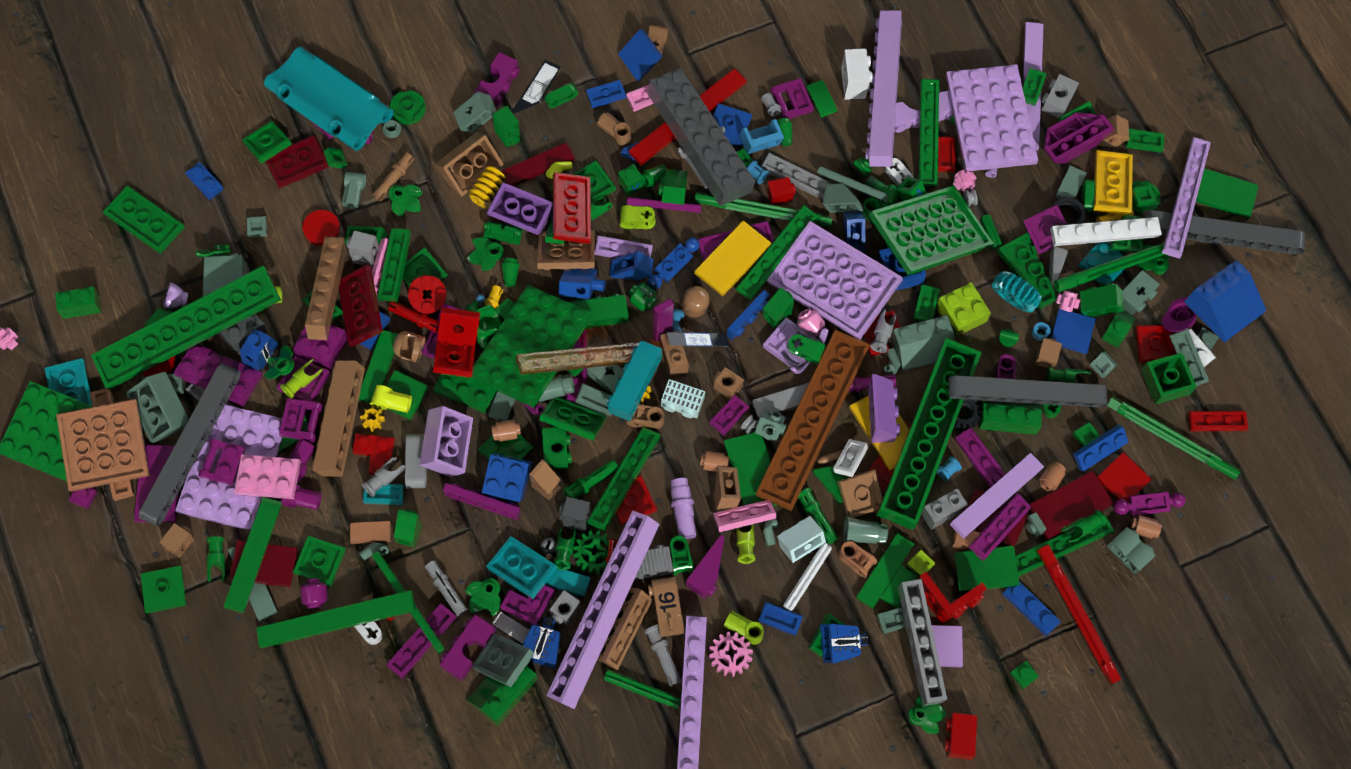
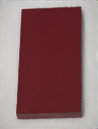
M365 265L342 277L339 284L348 345L351 347L383 332L371 266Z
M1091 471L1029 504L1031 506L1029 513L1031 515L1034 513L1038 514L1046 527L1043 535L1046 540H1049L1064 532L1060 531L1061 528L1081 517L1086 518L1094 514L1095 510L1103 511L1111 507L1114 502L1095 473Z

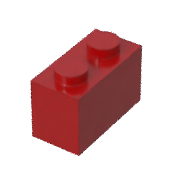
M952 713L946 719L945 729L949 733L948 739H945L944 751H947V757L972 760L976 752L977 715Z

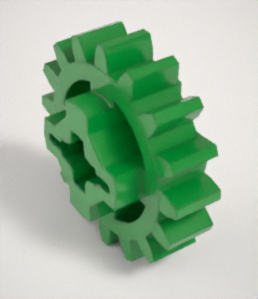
M589 531L588 537L582 534L583 540L577 539L576 544L578 546L573 547V551L577 552L573 554L574 559H579L576 565H583V572L589 569V574L591 575L593 570L600 574V569L603 568L605 571L607 566L605 561L609 548L607 534L605 533L603 536H600V531H597L596 535ZM600 543H603L607 547V550L606 548H603L600 545ZM597 550L598 553H596V555L593 556V551ZM583 557H587V559L589 560V563H587V562L583 559Z

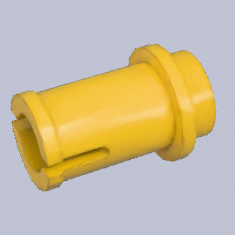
M496 285L491 287L490 294L484 301L485 306L491 305L495 309L499 306L498 302L503 293L501 287Z

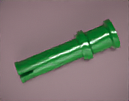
M611 459L588 476L578 478L574 484L562 488L566 498L574 499L583 493L587 494L589 488L617 471L619 467Z
M811 487L806 488L800 492L798 499H800L805 507V513L810 514L812 519L823 530L827 544L831 545L839 540V538L822 513L820 502H817L811 493Z

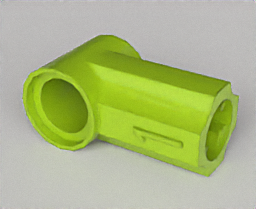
M732 610L724 623V627L734 633L737 632L741 637L744 636L747 642H750L752 645L759 644L763 639L764 631L762 625L758 622H752ZM757 630L760 634L757 637H753L749 632Z

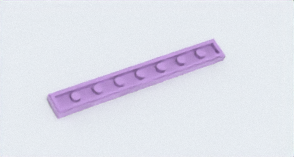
M1025 23L1022 88L1029 68L1042 72L1043 24ZM1041 92L1036 106L1026 103L1036 151L1039 149Z
M1195 137L1191 141L1162 250L1163 254L1179 259L1182 256L1211 142Z

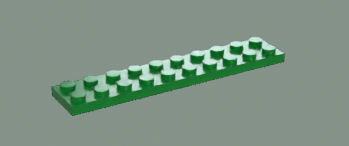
M262 266L92 354L91 357L105 388L109 390L281 301V298L266 267Z

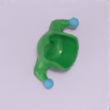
M478 295L476 300L467 305L465 311L480 312L477 341L480 349L485 350L489 344V337L497 332L502 323L493 306L487 305L477 309L479 303L485 301L483 295Z

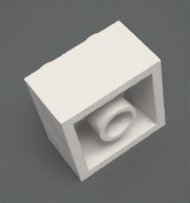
M848 49L844 51L841 65L844 100L866 99L867 92H870L872 71H869L871 59L870 56H867L866 49Z

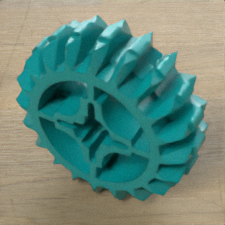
M1000 272L993 281L992 288L994 292L1007 303L1022 311L1033 312L1042 299L1036 288L1021 277L1010 272Z

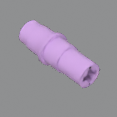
M673 479L670 481L671 507L674 510L678 535L691 539L697 535L694 523V500L691 498L688 479Z

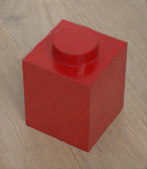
M789 177L768 181L766 190L772 205L793 201L796 189L794 183L790 182Z

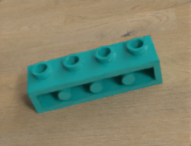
M642 340L638 346H634L631 353L632 358L630 362H626L623 369L624 374L622 378H618L615 384L616 390L613 395L610 394L607 400L609 413L627 421H631L663 357L662 348Z

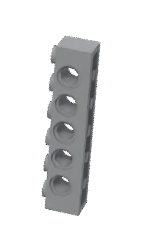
M922 579L902 582L898 586V592L922 706L943 703L947 700Z

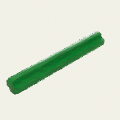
M607 670L604 680L675 709H678L680 706V697L612 670Z

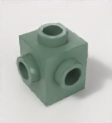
M764 409L755 433L767 440L777 441L779 435L783 436L787 426L783 424L785 416H782L779 412Z

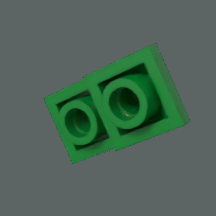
M823 80L806 86V90L821 118L837 112V107Z

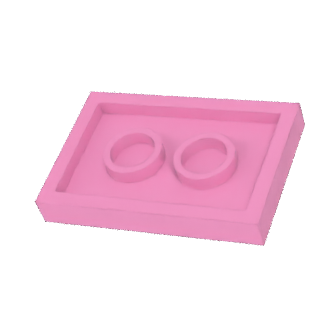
M241 455L234 493L237 495L294 499L301 461L290 458Z

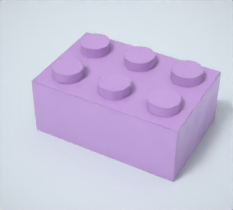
M445 406L428 410L419 465L450 477L464 474L473 418Z

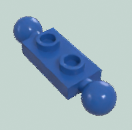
M694 237L688 238L685 241V247L679 244L654 269L657 275H652L648 278V286L652 289H658L662 285V280L668 283L692 259L693 255L690 252L698 250L700 246L698 239Z

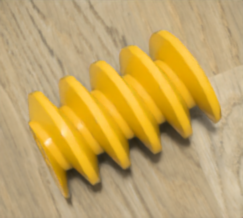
M487 166L485 172L477 179V183L472 186L473 189L468 191L470 199L478 206L486 208L485 202L489 203L491 201L489 196H495L492 190H499L497 185H502L501 179L506 178L504 174L495 167Z

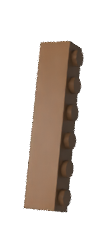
M325 237L305 323L308 339L328 340L346 257L344 238Z
M336 361L332 371V381L328 389L329 395L324 408L325 413L321 423V432L317 441V451L312 469L321 476L343 477L365 368L357 361Z

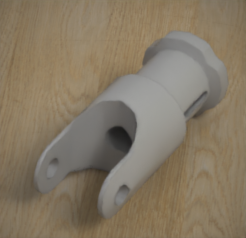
M882 309L874 331L875 338L870 345L873 351L881 353L887 351V341L891 337L896 320V314H894L889 324L885 322L886 309Z
M396 457L391 458L374 473L372 478L361 484L371 497H374L375 492L383 485H388L404 471L405 465H401L394 471H388L396 462Z

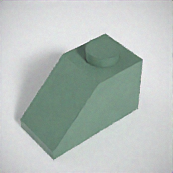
M834 183L826 185L823 205L830 213L864 211L862 204L844 184Z

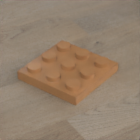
M591 230L590 244L565 241L564 244L545 243L547 231L539 234L538 269L568 270L595 268V230Z

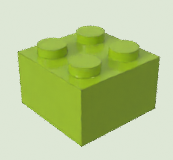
M972 282L940 297L936 305L941 316H948L954 337L986 323L991 314Z

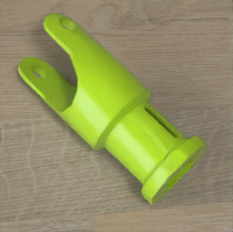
M314 359L309 360L297 370L286 384L280 385L282 391L289 398L292 399L300 388H305L322 372L323 368L312 376L305 374L304 369Z
M751 524V530L746 533L740 532L739 528H736L737 546L739 547L740 554L737 557L738 562L750 564L755 561V555L753 554V547L755 545L754 525Z

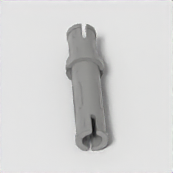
M435 560L431 561L425 566V569L434 580V586L439 588L456 614V617L461 616L467 611V608L449 583L448 576L443 574Z

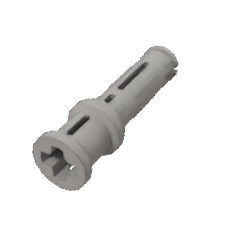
M657 624L646 629L644 632L648 634L651 641V649L654 652L656 651L669 685L674 686L682 682L667 647L668 640L660 637L659 625Z

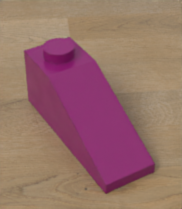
M722 534L686 580V587L704 600L708 595L711 597L718 588L716 584L724 543V536Z

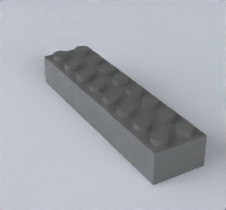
M679 68L650 80L646 93L719 206L750 194L756 181L682 69Z

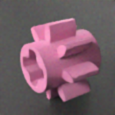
M964 169L955 174L953 185H955L957 190L963 192L970 191L975 187V180L977 178L972 171L965 172Z
M1064 290L1063 294L1059 293L1056 303L1060 304L1059 309L1072 312L1073 308L1078 309L1080 299L1077 298L1078 294L1069 290Z
M0 327V348L5 350L8 347L12 350L18 345L15 341L18 336L9 327L5 330Z

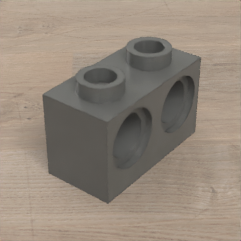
M567 497L565 503H561L559 511L563 527L586 532L587 520L591 515L590 502Z

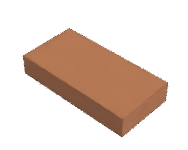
M390 521L350 523L351 544L391 542Z

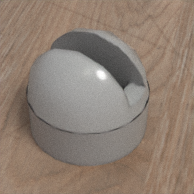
M546 538L541 542V550L544 554L551 555L555 552L556 542L554 539ZM548 541H550L551 543L549 549L547 550L545 548L547 546Z

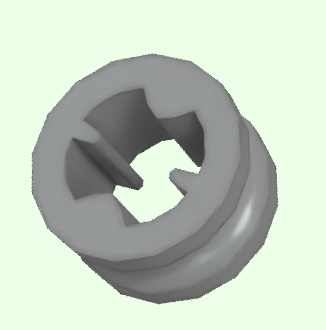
M974 189L970 192L968 190L964 191V200L969 207L971 204L975 206L978 203L977 194Z
M750 415L741 425V429H745L746 433L750 434L759 421L754 420L753 416Z

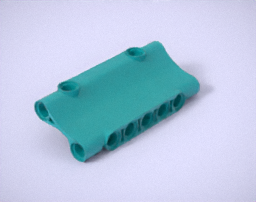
M297 47L289 59L264 80V86L276 94L279 99L355 151L360 150L378 124L389 122L394 113L376 95L303 47Z

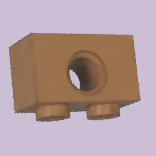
M660 335V347L662 348L669 377L688 374L689 364L683 346H670L668 335Z

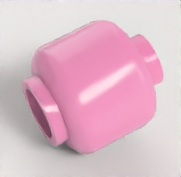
M808 308L798 315L797 325L806 334L817 337L821 334L825 321L817 310Z

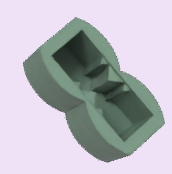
M1128 527L1107 545L1112 553L1122 560L1125 566L1134 574H1137L1155 557L1153 548L1149 544L1141 542L1138 533Z

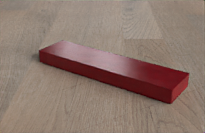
M566 142L508 167L501 172L506 177L504 179L505 183L514 187L546 173L555 162L573 161L575 157Z

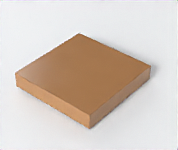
M875 470L837 481L847 517L855 518L879 509L883 497Z

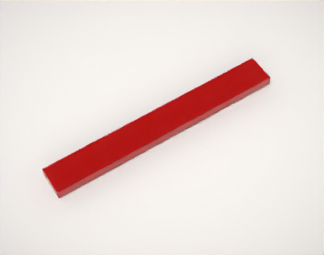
M733 69L702 93L700 98L710 112L744 86L747 80L736 69ZM665 122L631 148L629 154L640 165H643L676 138Z

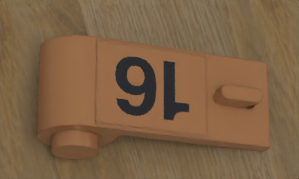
M676 578L651 580V584L648 585L649 596H653L655 600L660 637L685 634Z

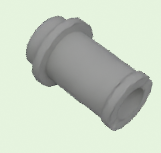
M764 94L761 100L768 109L767 113L772 117L780 114L781 106L775 102L772 94Z

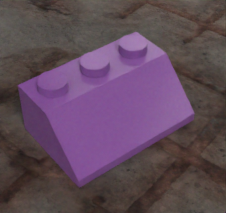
M502 183L487 215L539 235L548 227L551 221L553 202Z
M872 374L868 387L871 443L895 442L896 437L900 434V426L896 424L898 406H895L894 399H897V388H894L893 381L877 374Z

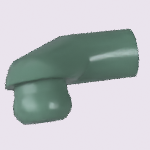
M895 348L886 352L890 360L884 367L887 375L895 374L901 366Z
M776 518L767 520L764 523L763 534L766 546L776 544L772 529L778 527Z
M373 542L359 552V555L365 561L375 552H379L381 556H386L389 553V548L386 544Z

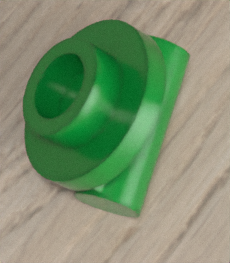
M860 156L853 162L863 177H867L873 170L869 159H866V157Z
M1012 329L1001 330L998 337L999 342L1005 347H1012L1019 340L1020 334H1017Z

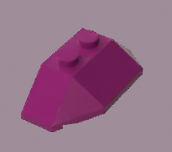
M1075 113L1047 129L1044 150L1054 163H1067L1094 148L1114 130V127L1102 114Z

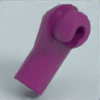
M524 404L533 415L542 414L545 409L543 405H535L533 408Z

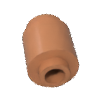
M515 420L497 422L496 425H491L494 441L499 440L501 442L518 439L517 435L521 434L519 423H515Z
M706 451V454L701 455L700 465L704 466L703 470L717 472L718 466L728 467L729 456H724V453Z
M1058 462L1049 464L1039 478L1040 486L1046 491H1055L1065 476V467Z
M1138 515L1137 518L1134 517L1132 519L1130 528L1135 530L1138 535L1152 539L1153 537H1159L1162 523H1159L1156 519Z

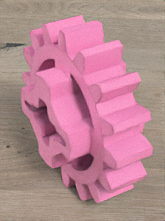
M727 632L726 637L720 634L719 641L713 640L715 647L710 646L709 651L713 653L709 655V659H714L711 666H718L717 673L723 670L724 676L731 672L732 677H734L736 671L741 675L743 673L742 668H749L746 662H752V658L748 655H751L753 650L747 649L750 646V642L744 643V636L739 639L737 638V632L734 636ZM725 643V648L718 651L719 647ZM734 643L740 645L741 648H738ZM729 647H730V651H732V654H734V657H733V660H732V661H731L730 656L727 655V654H728V651H729ZM744 657L743 661L736 666L737 660ZM720 661H724L728 666L723 665Z

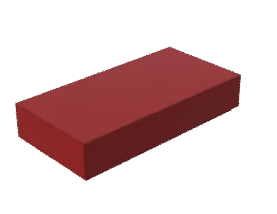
M938 136V172H955V137Z

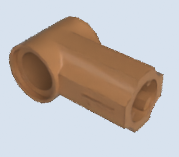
M608 112L600 116L597 125L612 136L618 145L625 146L631 142V131L628 124L621 123Z

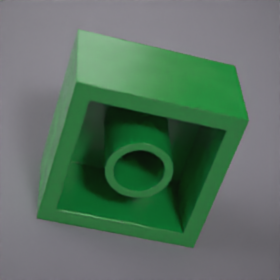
M1183 353L1147 362L1141 370L1155 405L1188 396L1197 387Z

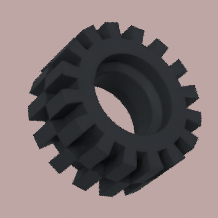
M964 399L961 407L967 408L971 415L968 419L957 417L954 429L956 427L958 431L962 429L966 431L969 428L973 429L978 424L982 410H980L981 405H977V400Z

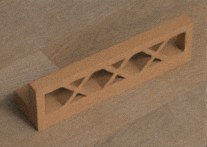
M630 588L619 613L622 611L624 613L618 620L616 618L611 629H615L612 636L607 637L603 646L606 649L602 656L599 655L597 661L604 662L612 669H619L653 601L644 591ZM629 593H632L631 599L626 602Z

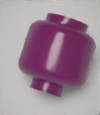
M319 578L307 579V583L301 585L302 604L307 605V608L323 607V603L328 600L326 583L319 582Z

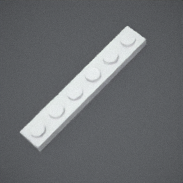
M1158 217L1060 225L1050 228L1053 246L1155 238L1162 235Z

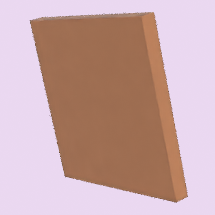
M137 399L56 414L68 491L72 492L150 476Z

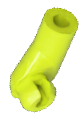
M572 162L553 163L546 171V176L549 179H553L554 172L562 173L563 171L571 170L573 167Z

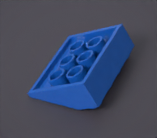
M1235 260L1196 288L1184 301L1224 343L1266 312L1265 305L1250 272L1238 260Z

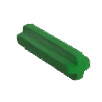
M983 215L981 217L982 225L994 243L991 247L993 249L1000 248L1002 242L991 215Z

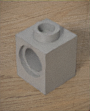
M564 590L550 608L551 618L556 620L558 624L564 623L568 625L581 607L580 601ZM561 606H568L570 608L567 613L559 612Z

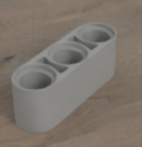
M406 434V489L426 488L427 468L419 465L424 434Z

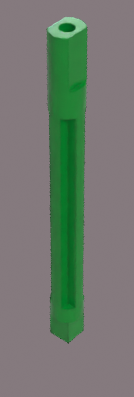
M696 192L694 201L695 203L788 221H791L799 211V209L739 198L719 206L712 194ZM815 213L818 215V218L814 224L831 227L832 216Z
M1164 242L1087 270L1054 280V288L1057 292H1061L1166 255L1162 253Z
M1114 396L1110 399L1107 406L1117 411L1120 415L1232 479L1236 480L1239 476L1241 469L1223 460V458L1125 401H1121Z

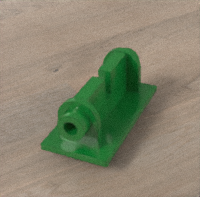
M488 221L484 225L485 232L483 237L520 245L524 229Z

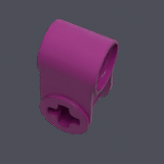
M1007 354L999 358L995 366L994 378L1016 379V362L1014 357ZM1001 363H1007L1009 368H1004Z

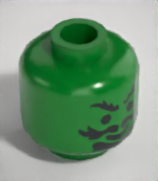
M645 283L639 286L635 284L629 291L631 295L630 303L640 311H645L646 309L649 311L657 302L656 292Z

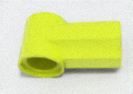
M377 385L370 405L381 410L389 408L408 413L411 407L412 396L394 392L389 387Z

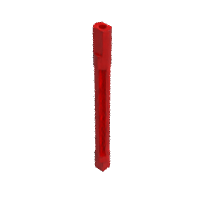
M1050 545L1038 549L1037 553L1109 684L1112 685L1120 681L1121 677L1116 670V666Z

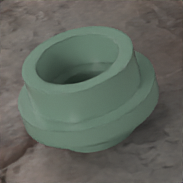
M390 120L384 124L383 133L388 138H395L400 135L401 126L398 122Z

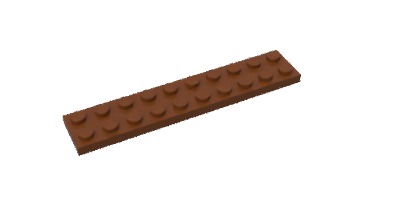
M837 330L834 331L756 492V496L769 500L771 503L789 511L793 510L869 350L870 344Z

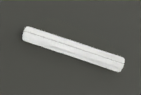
M827 543L821 545L783 605L785 609L793 611L832 549Z

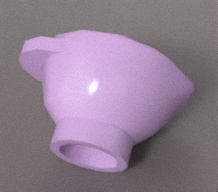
M170 282L163 309L171 310L184 307L187 302L188 293L183 292L181 287Z

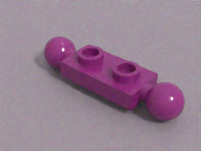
M1167 491L1129 496V502L1119 499L1114 503L1113 508L1119 515H1124L1130 510V515L1132 516L1171 511L1170 505L1175 508L1184 506L1186 498L1179 492L1173 493L1169 497V492Z

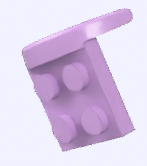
M785 318L763 344V348L791 367L790 370L799 374L812 362L791 354L787 349L789 339L793 335L798 334L824 344L828 329L824 328L819 338L816 339L812 335L806 334L788 318ZM795 341L794 347L798 348L799 342Z

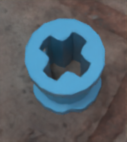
M753 161L747 169L752 177L757 180V183L762 184L768 177L769 171L762 169L757 165L758 162Z
M950 456L945 464L938 467L937 474L942 480L947 482L950 480V476L956 471L959 472L962 467L954 457Z

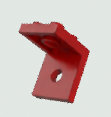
M442 307L433 373L472 378L480 312ZM455 325H461L463 327L457 328L455 327Z
M927 572L921 574L917 579H922L927 605L942 625L953 617L955 619L961 617L969 606L971 609L981 602L980 600L985 597L983 594L987 590L982 582L950 604Z

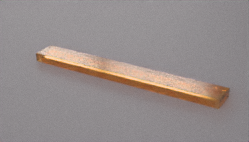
M659 341L647 342L661 348ZM639 343L517 354L516 361L521 375L620 365L630 362L632 350Z

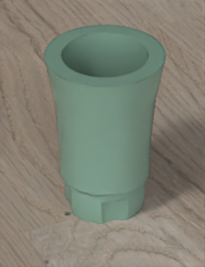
M572 375L554 376L537 404L575 392Z
M846 516L843 526L844 543L848 541L854 543H886L888 537L887 524H879L878 522L864 521Z

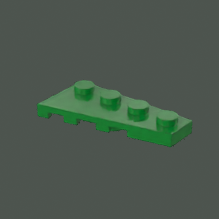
M1027 232L1000 247L997 252L1013 274L1021 277L1037 289L1042 297L1038 308L1041 310L1055 302L1057 297L1049 278L1046 277L1043 271L1042 262H1039L1036 248L1032 245L1031 237Z

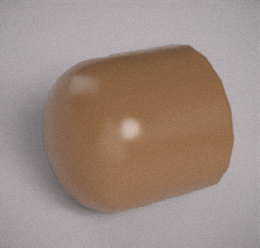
M699 286L687 289L681 301L683 312L689 317L694 318L704 315L710 301L708 292Z
M402 331L394 340L393 351L397 357L417 363L422 356L421 352L426 339L424 336Z

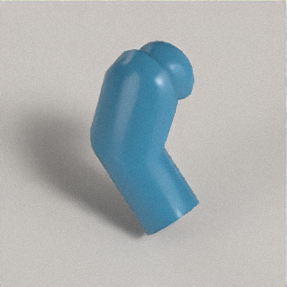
M681 309L673 310V332L679 331V333H684L679 325L680 320L684 317V312Z

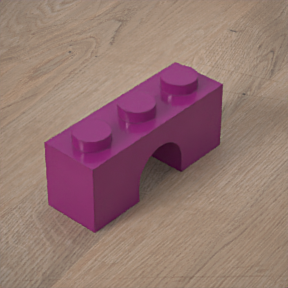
M500 52L490 66L491 75L498 78V80L494 83H487L481 80L473 93L481 92L490 95L495 108L501 105L505 92L508 93L511 88V82L514 78L518 77L520 72L518 60Z
M477 615L466 621L463 633L454 638L451 644L453 647L449 652L446 651L440 659L441 669L460 682L464 680L473 665L472 661L464 656L465 649L472 644L485 648L494 633H496L495 627Z

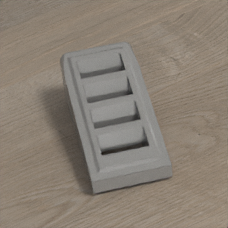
M1057 246L1053 247L1050 254L1049 281L1053 289L1054 280L1059 279L1068 250Z

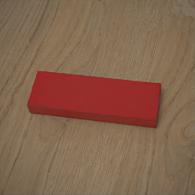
M1246 411L1188 412L1190 431H1247L1249 429Z

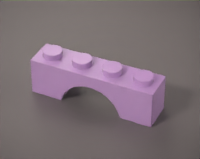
M949 91L940 92L939 121L950 120L954 115ZM903 102L896 103L894 132L899 133L912 127L919 128L920 110L911 109Z

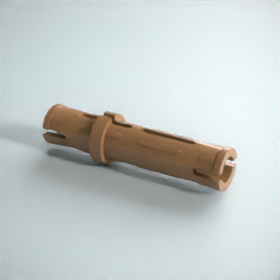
M405 152L399 162L392 166L391 172L373 192L372 195L375 196V199L382 202L390 188L395 185L401 176L405 175L407 168L415 160L411 154Z

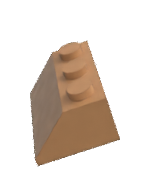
M476 132L434 165L443 179L462 197L470 189H473L472 186L477 183V179L485 172L487 166L499 169L504 164L487 136Z

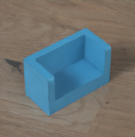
M776 119L772 120L768 126L748 131L747 127L743 128L739 134L743 147L748 154L778 146L784 138Z

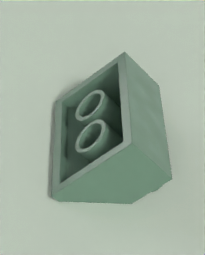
M947 315L893 329L890 337L901 362L902 372L935 363L945 338L955 341L954 332Z
M166 372L149 376L126 392L129 400L137 399L141 424L151 444L180 432L189 421Z

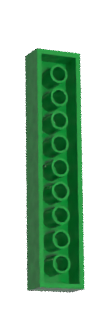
M945 338L876 516L911 530L916 527L964 399L949 398L948 378L952 376L973 377L982 352Z

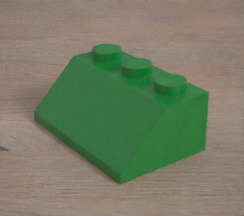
M980 400L982 414L979 420V429L1037 435L1042 419L1040 404Z
M525 666L512 687L487 676L467 701L496 726H499L538 680L537 674Z

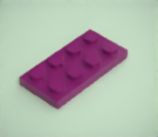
M199 344L190 347L174 371V375L206 389L221 363L241 372L240 378L228 400L244 407L263 377L262 372Z

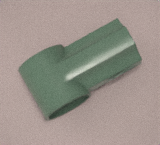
M346 172L344 179L345 191L342 200L344 207L348 209L359 207L361 193L366 186V174Z

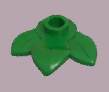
M401 185L392 186L388 192V196L392 201V211L399 217L403 216L405 210L420 212L421 205L418 197L423 194V191L415 185H407L405 187ZM399 191L401 196L395 195V192Z
M475 238L472 242L476 250L467 257V260L475 265L481 264V270L488 271L494 268L497 260L503 257L504 249L500 244L492 243L488 238Z
M228 244L214 245V249L196 250V256L207 257L213 254L228 256L227 253H230L231 249H229Z
M1143 245V250L1153 247V245ZM1163 255L1136 266L1144 271L1152 270L1153 273L1162 275L1169 269L1168 260L1170 256Z
M283 346L280 356L268 359L270 369L264 375L267 379H275L280 375L284 376L292 372L294 361L292 360L293 351L290 347Z
M488 578L483 582L474 581L468 585L465 592L472 596L469 602V608L472 613L480 612L485 608L492 616L498 613L502 602L498 595L501 588L497 580ZM490 584L493 586L492 592L487 591V586Z
M921 696L916 699L915 706L910 708L908 712L910 723L921 726L929 734L939 732L937 722L946 716V710L941 705L922 706Z

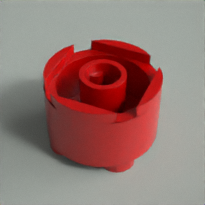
M423 275L411 283L408 290V299L415 310L425 314L434 313L446 301V288L437 277ZM430 289L432 291V298L429 299L427 297L424 299L422 291Z

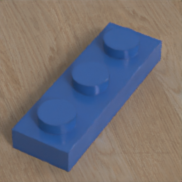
M763 290L727 329V337L733 340L736 336L740 337L744 333L746 325L748 323L752 324L756 320L757 314L763 311L764 306L769 302V293Z
M1117 425L1074 452L1073 455L1078 469L1085 471L1127 444L1128 439L1124 427Z
M1019 582L1020 586L1008 587L1002 595L1045 636L1061 622L1021 582Z

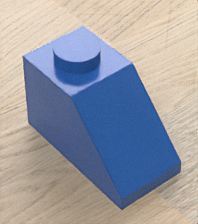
M862 211L843 212L845 242L865 254V217Z
M639 251L612 259L609 277L628 280H641L651 277L653 259Z

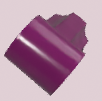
M304 440L298 441L290 456V459H299L301 461L297 481L303 479L307 470V463L315 449L313 445Z
M297 485L294 499L280 498V502H282V505L291 508L299 506L318 510L322 494L302 489Z

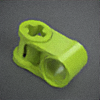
M632 205L621 207L620 227L625 229H651L655 226L656 220L653 208Z

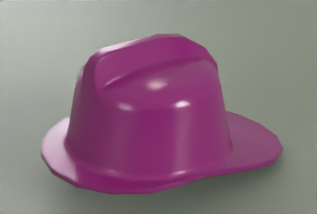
M1188 297L1179 298L1169 306L1162 319V325L1166 330L1179 332L1194 325L1197 315L1184 303Z

